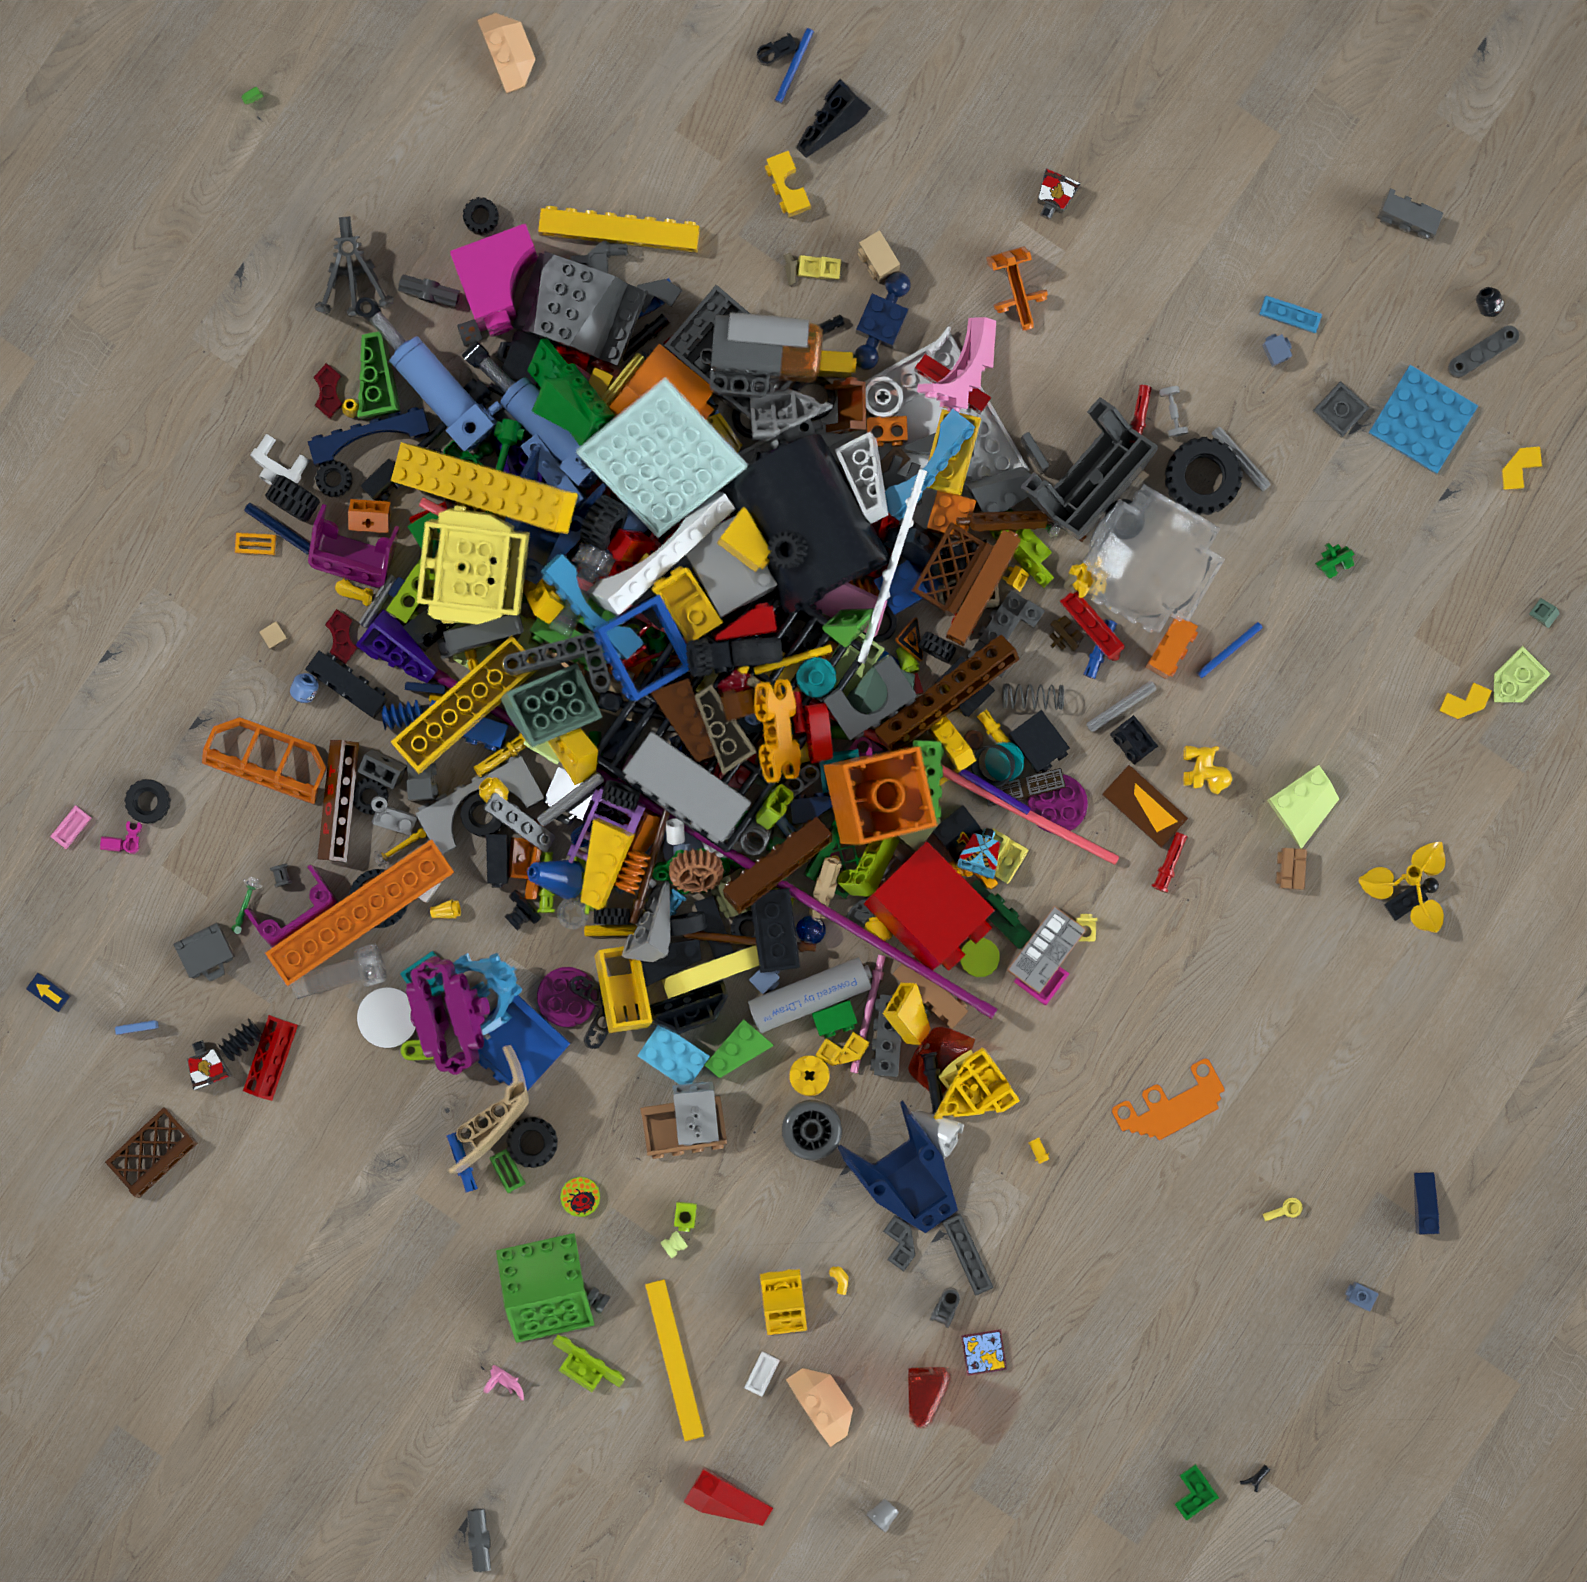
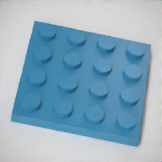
M1409 365L1370 429L1369 434L1437 474L1478 405L1414 366Z

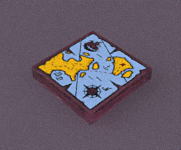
M1001 1329L961 1335L967 1376L1007 1370Z

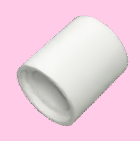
M670 819L666 822L667 843L679 845L685 842L684 823L680 820Z

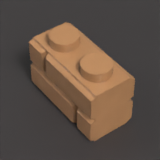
M1281 848V852L1277 853V864H1280V872H1276L1275 883L1279 884V888L1305 889L1307 849Z

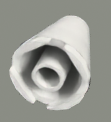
M921 1110L911 1111L942 1154L943 1159H945V1156L948 1157L959 1140L957 1139V1133L962 1134L964 1124L944 1117L942 1119H934V1114Z

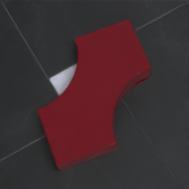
M326 363L313 377L319 386V398L315 403V407L331 419L343 405L337 395V385L342 376Z
M336 609L325 624L333 637V645L329 653L347 665L358 649L350 638V627L353 620Z

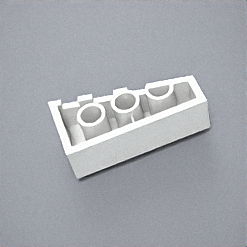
M870 431L836 448L835 451L863 514L869 523L872 524L888 516V508L877 440Z

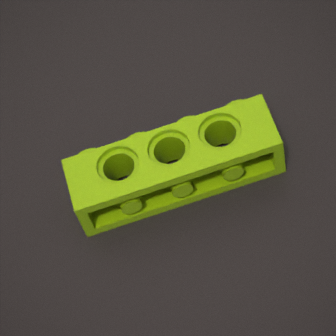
M421 558L386 609L388 613L405 624L419 615L417 610L421 605L425 606V604L417 603L418 590L415 588V584L419 581ZM435 573L430 574V579H436ZM413 597L415 599L412 607L404 605L406 598Z

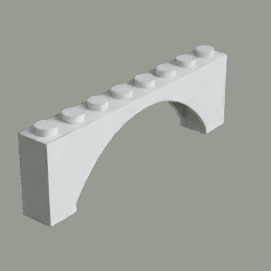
M715 492L685 517L678 530L656 552L624 572L605 579L601 578L587 591L597 606L620 615L735 510V507L724 493Z

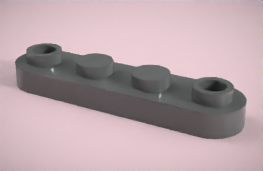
M1511 325L1505 326L1452 359L1448 364L1450 375L1455 378L1463 377L1514 345L1519 339L1517 328ZM1507 332L1512 333L1513 337L1511 339L1507 338ZM1456 364H1461L1462 370H1458Z

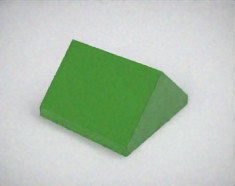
M874 608L841 609L823 626V631L846 648L865 630L871 620Z

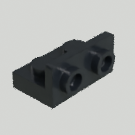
M1134 715L1110 733L1114 743L1122 749L1126 758L1134 765L1158 747Z

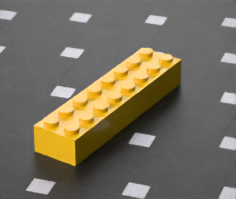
M510 636L391 741L392 746L418 775L502 702L501 698L506 692L518 688L537 671L534 670L515 676L506 673L503 666L504 658L510 654L525 650L513 636ZM531 656L528 657L527 662L529 664L536 663ZM510 661L507 667L515 669L518 666V662Z

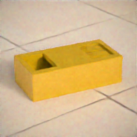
M625 946L601 949L594 955L609 1033L648 1028L652 1023L641 960L629 959L631 974L610 977L607 975L604 958L622 956ZM636 1004H637L638 1013H639V1019H640V1020L637 1019L636 1008H635V1005H636ZM623 1006H625L628 1022H626Z

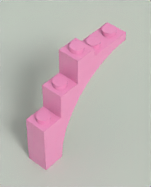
M986 317L968 318L964 346L953 369L945 378L937 383L918 384L917 392L925 394V398H937V401H940V407L947 408V412L954 409L959 413L960 409H968L969 392H972V389L981 387V372L985 371V368H993L996 320Z

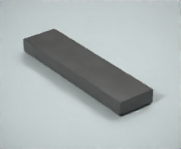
M961 1214L943 1221L942 1223L975 1296L994 1288Z

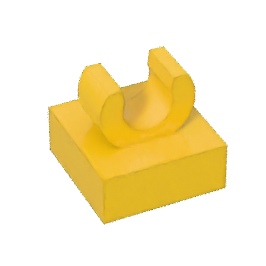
M1016 565L1014 568L1008 567L1007 569L1011 571L1010 576H1003L1002 578L1013 589L1021 592L1030 574Z

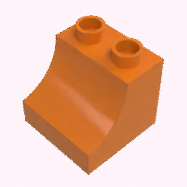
M658 344L608 407L615 414L613 418L615 419L657 383L666 378L706 420L714 410L706 403L713 392L710 390L709 383L661 344Z
M920 746L860 756L823 765L841 844L861 845L937 826Z

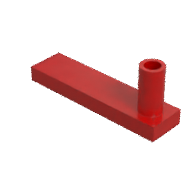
M1078 591L1074 594L1069 593L1060 600L1061 605L1106 657L1112 661L1119 660L1121 656L1120 651L1125 648L1124 644L1085 599L1078 597Z

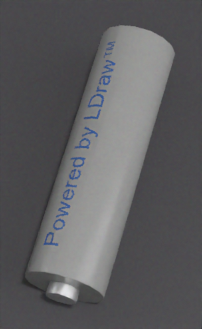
M857 957L748 1001L749 1008L760 1033H763L871 990L868 979L872 978V974L868 965L863 967L860 958Z

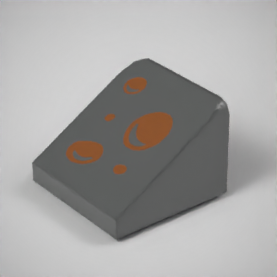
M475 319L457 325L464 346L473 343L475 340H483Z

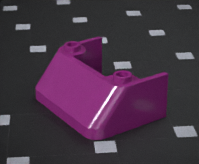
M322 504L313 524L308 557L309 565L316 570L369 586H383L396 549L399 527L395 526L390 539L382 537L377 540L376 546L338 535V526L334 522L324 519L326 505Z
M308 866V869L318 882L309 893V898L314 906L282 929L276 921L265 920L261 923L252 909L247 908L244 910L271 948L339 903L315 866Z

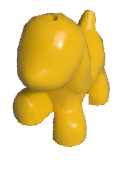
M1218 746L1212 748L1184 747L1183 760L1197 758L1194 769L1183 773L1184 786L1193 783V788H1201L1204 780H1206L1210 791L1214 794H1219L1223 789L1230 786L1232 774L1229 769L1213 765L1215 753L1219 750Z

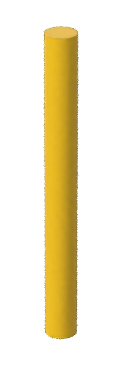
M830 644L783 658L778 663L762 664L753 667L755 675L831 653L833 652Z

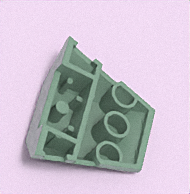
M874 666L870 668L859 684L846 697L849 703L861 712L876 711L884 704L887 697L886 685ZM901 670L914 690L915 674ZM905 705L901 706L897 710L901 711L903 708H905ZM886 716L885 718H883V719L881 720V722H882V723H885V722L888 721L890 718H888V716Z

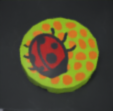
M576 1177L565 1183L561 1190L560 1199L566 1212L573 1216L584 1217L596 1210L600 1203L601 1195L594 1181L585 1177Z

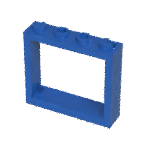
M660 594L652 595L593 629L595 642L602 646L604 659L608 664L611 663L614 669L612 671L613 676L617 681L621 682L623 686L622 692L630 701H637L690 670L688 669L689 664L687 663L688 658L686 656L687 645ZM652 606L682 666L637 691L606 632Z

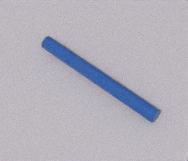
M806 28L777 93L776 102H783L814 32L812 29Z
M1259 622L1254 624L1201 668L1197 675L1201 679L1259 632L1263 628Z

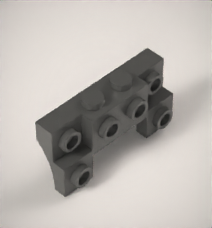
M1011 590L999 609H993L988 617L991 619L988 626L983 625L977 634L980 638L967 658L972 657L977 651L984 648L991 640L1001 634L1008 639L1020 620L1034 628L1045 610ZM1006 670L999 675L1000 678H1002Z

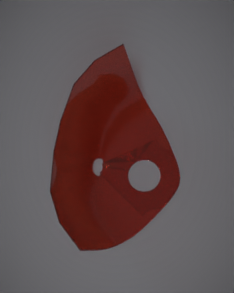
M946 1027L933 1028L916 1049L908 1067L909 1073L929 1091L927 1076L923 1074L925 1070L924 1062L920 1054L938 1051V1066L942 1072L959 1056L972 1050L975 1038ZM927 1044L930 1045L928 1049H924ZM940 1080L943 1095L947 1088Z

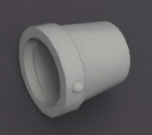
M884 1499L869 1511L866 1516L883 1532H886L899 1511Z

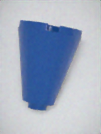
M569 860L534 862L527 871L531 882L566 900L576 898L583 887L584 879H582V873H584V868L576 860H573V863H570Z

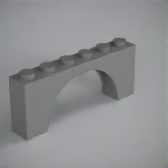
M522 756L511 757L506 760L507 764L500 767L498 765L490 770L489 774L472 778L471 784L457 786L453 789L454 793L448 796L445 793L437 797L436 803L432 805L426 803L418 808L419 812L415 813L429 840L432 839L443 855L457 847L453 835V820L458 807L469 795L480 790L479 785L484 779L488 777L499 778L507 786L509 792L518 796L527 808L545 799Z

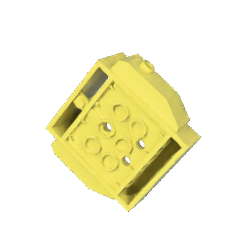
M455 505L454 509L450 508L439 513L438 520L431 519L425 522L417 603L429 604L428 614L431 617L453 624L454 621L481 624L500 618L504 614H520L530 532L514 531L513 525L495 514L468 511L465 506ZM434 540L440 541L436 556L432 558ZM491 557H495L497 559L496 564H491ZM460 563L465 564L466 569L464 571L459 569ZM431 569H434L435 580L430 579ZM489 577L494 578V584L488 583ZM432 586H435L434 593L431 591Z

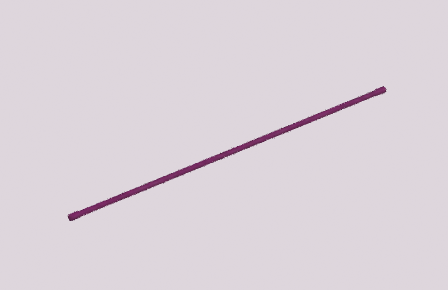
M436 667L438 671L432 679L450 689L458 683V681ZM497 706L490 712L518 729L506 710ZM598 766L596 767V772L600 773L604 779L603 782L606 783L607 780L617 781L618 783L622 782ZM640 794L638 802L645 804L647 809L661 817L663 808L643 794ZM670 814L669 820L677 818ZM684 824L685 832L744 868L750 869L755 865L754 861L734 849H731L728 853L724 852ZM782 880L775 886L779 889L790 888V894L793 898L968 1003L990 1019L997 1012L998 1009L975 997L787 881Z

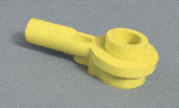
M1297 1198L1286 1199L1281 1208L1263 1214L1265 1222L1282 1215L1291 1218L1299 1216L1303 1209L1302 1203Z

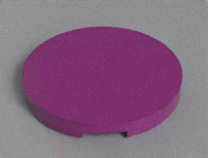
M1063 774L1066 788L1028 797V807L1034 813L1071 831L1083 821L1088 809V799L1081 784L1074 778ZM1038 826L1040 829H1042V830H1044V831H1046V832H1049V831H1047L1046 829H1044V828Z
M557 968L548 973L538 987L537 1003L539 1009L549 1022L557 1026H577L586 1021L596 1007L574 994L569 988V982L575 976H583L592 981L585 972L577 968ZM581 980L578 982H574V984L576 985V990L582 988L587 992V990L591 987V985H589L587 988L582 986ZM596 989L591 992V998L597 1001Z

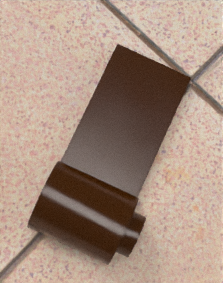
M762 687V695L766 697V690ZM756 688L735 693L734 689L723 693L724 697L720 699L727 721L755 714L754 700Z

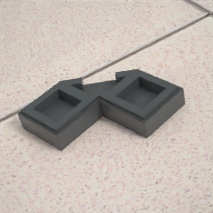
M666 279L637 285L638 288L648 291L641 311L645 313L655 297L672 307L683 290Z
M894 1215L883 1232L899 1244L887 1260L904 1272L915 1257L912 1230L908 1224Z

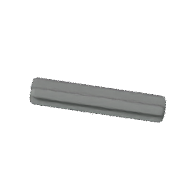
M388 575L384 585L381 586L359 622L361 626L367 629L370 627L389 597L388 591L396 581V577Z

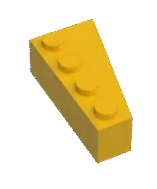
M581 728L548 741L575 785L584 782L596 773L598 749Z

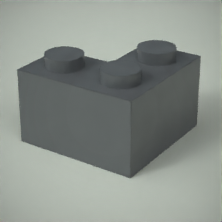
M407 762L408 800L411 802L436 800L435 795H439L438 783L434 782V775H437L436 763H432L418 775Z

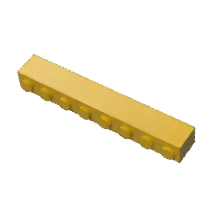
M555 206L541 208L538 229L539 235L596 242L608 241L614 244L627 243V245L695 253H697L700 231L699 225L692 221H684V224L676 223V220L664 219L663 222L656 221L654 217L637 219V216L628 214L625 217H618L616 213L611 212L600 215L593 210H586L585 213L577 212V209L566 208L565 211L558 210V207Z

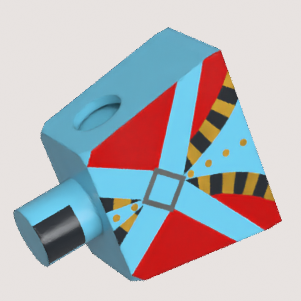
M985 828L982 835L974 833L961 853L957 867L993 879L1000 848V842L993 839L995 831Z

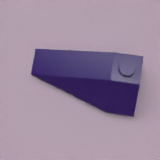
M382 610L356 643V646L375 660L380 658L388 662V666L393 668L397 666L403 669L406 674L425 683H428L438 671L400 622L385 610Z

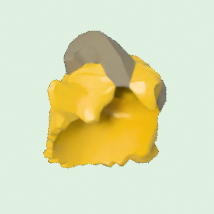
M1096 556L1091 561L1075 559L1065 580V589L1072 594L1078 591L1079 598L1085 597L1087 593L1103 592L1106 583L1103 574L1104 570L1100 566V558Z

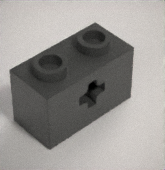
M371 749L364 755L358 772L394 789L401 784L407 766Z

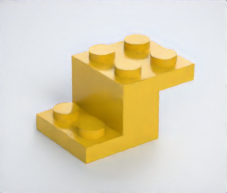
M800 1269L760 1274L767 1335L807 1331Z

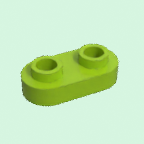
M420 1040L406 1041L401 1047V1055L406 1060L434 1059V1057H425ZM409 1047L415 1048L414 1054L408 1053Z

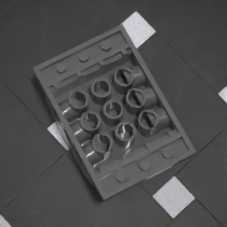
M544 251V254L539 253L512 327L620 367L648 291L630 285L614 275Z
M715 285L664 347L710 384L715 315L730 316V313H751L719 286ZM790 351V355L782 354L779 380L769 379V382L776 384V388L785 391L808 362L797 352ZM716 380L713 382V386L716 389H722L724 382ZM740 381L733 384L734 389L737 391L745 388L744 384ZM714 394L726 405L740 414H745L751 420L750 398Z

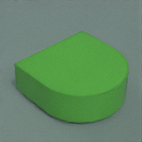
M254 87L245 92L241 98L244 104L247 105L264 97L258 87Z

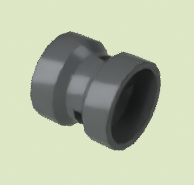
M595 1287L592 1288L587 1296L589 1305L599 1314H601L611 1298L607 1294L599 1293V1290Z

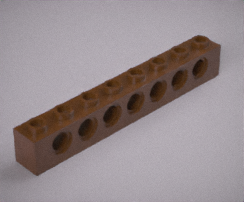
M1002 634L991 640L988 645L977 651L967 661L961 663L951 673L945 675L934 686L928 688L926 692L915 699L914 703L903 708L874 730L879 741L889 752L903 749L1020 660L1016 649Z

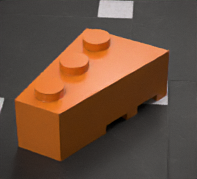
M1177 614L1151 656L1146 668L1164 679H1167L1169 676L1173 677L1178 669V666H1176L1178 660H1183L1188 652L1186 647L1189 641L1193 643L1198 635L1196 631L1198 626Z

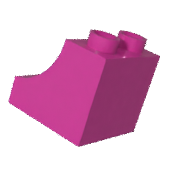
M526 223L450 251L480 332L488 330L491 337L504 334L513 329L510 321L517 317L515 293L518 283L525 271L538 258Z

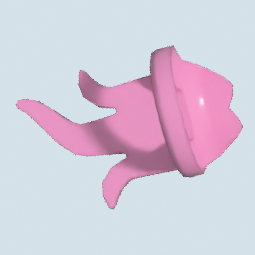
M493 1365V1369L490 1370L491 1378L483 1392L489 1393L499 1382L509 1390L510 1394L515 1390L523 1401L524 1395L521 1386L517 1382L518 1378Z

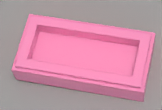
M75 805L50 837L67 849L92 818Z

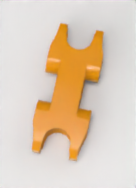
M788 679L776 680L773 692L769 682L757 683L754 708L756 718L763 722L765 744L759 749L760 764L764 778L767 782H779L781 769L786 779L798 778L801 754L799 744L796 740L792 739L790 717H793L796 712L792 686ZM781 684L785 686V693L783 695L781 691ZM762 687L766 690V697L762 695ZM789 764L793 767V774L789 772ZM771 767H773V771H774V777H773V778H772L771 775H770V768H771Z

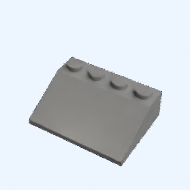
M736 516L717 525L685 554L720 617L772 592L777 585L767 566L764 569L759 567L755 573L717 544L719 538Z

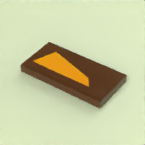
M1130 765L1102 793L1109 802L1160 848L1166 844L1188 819Z

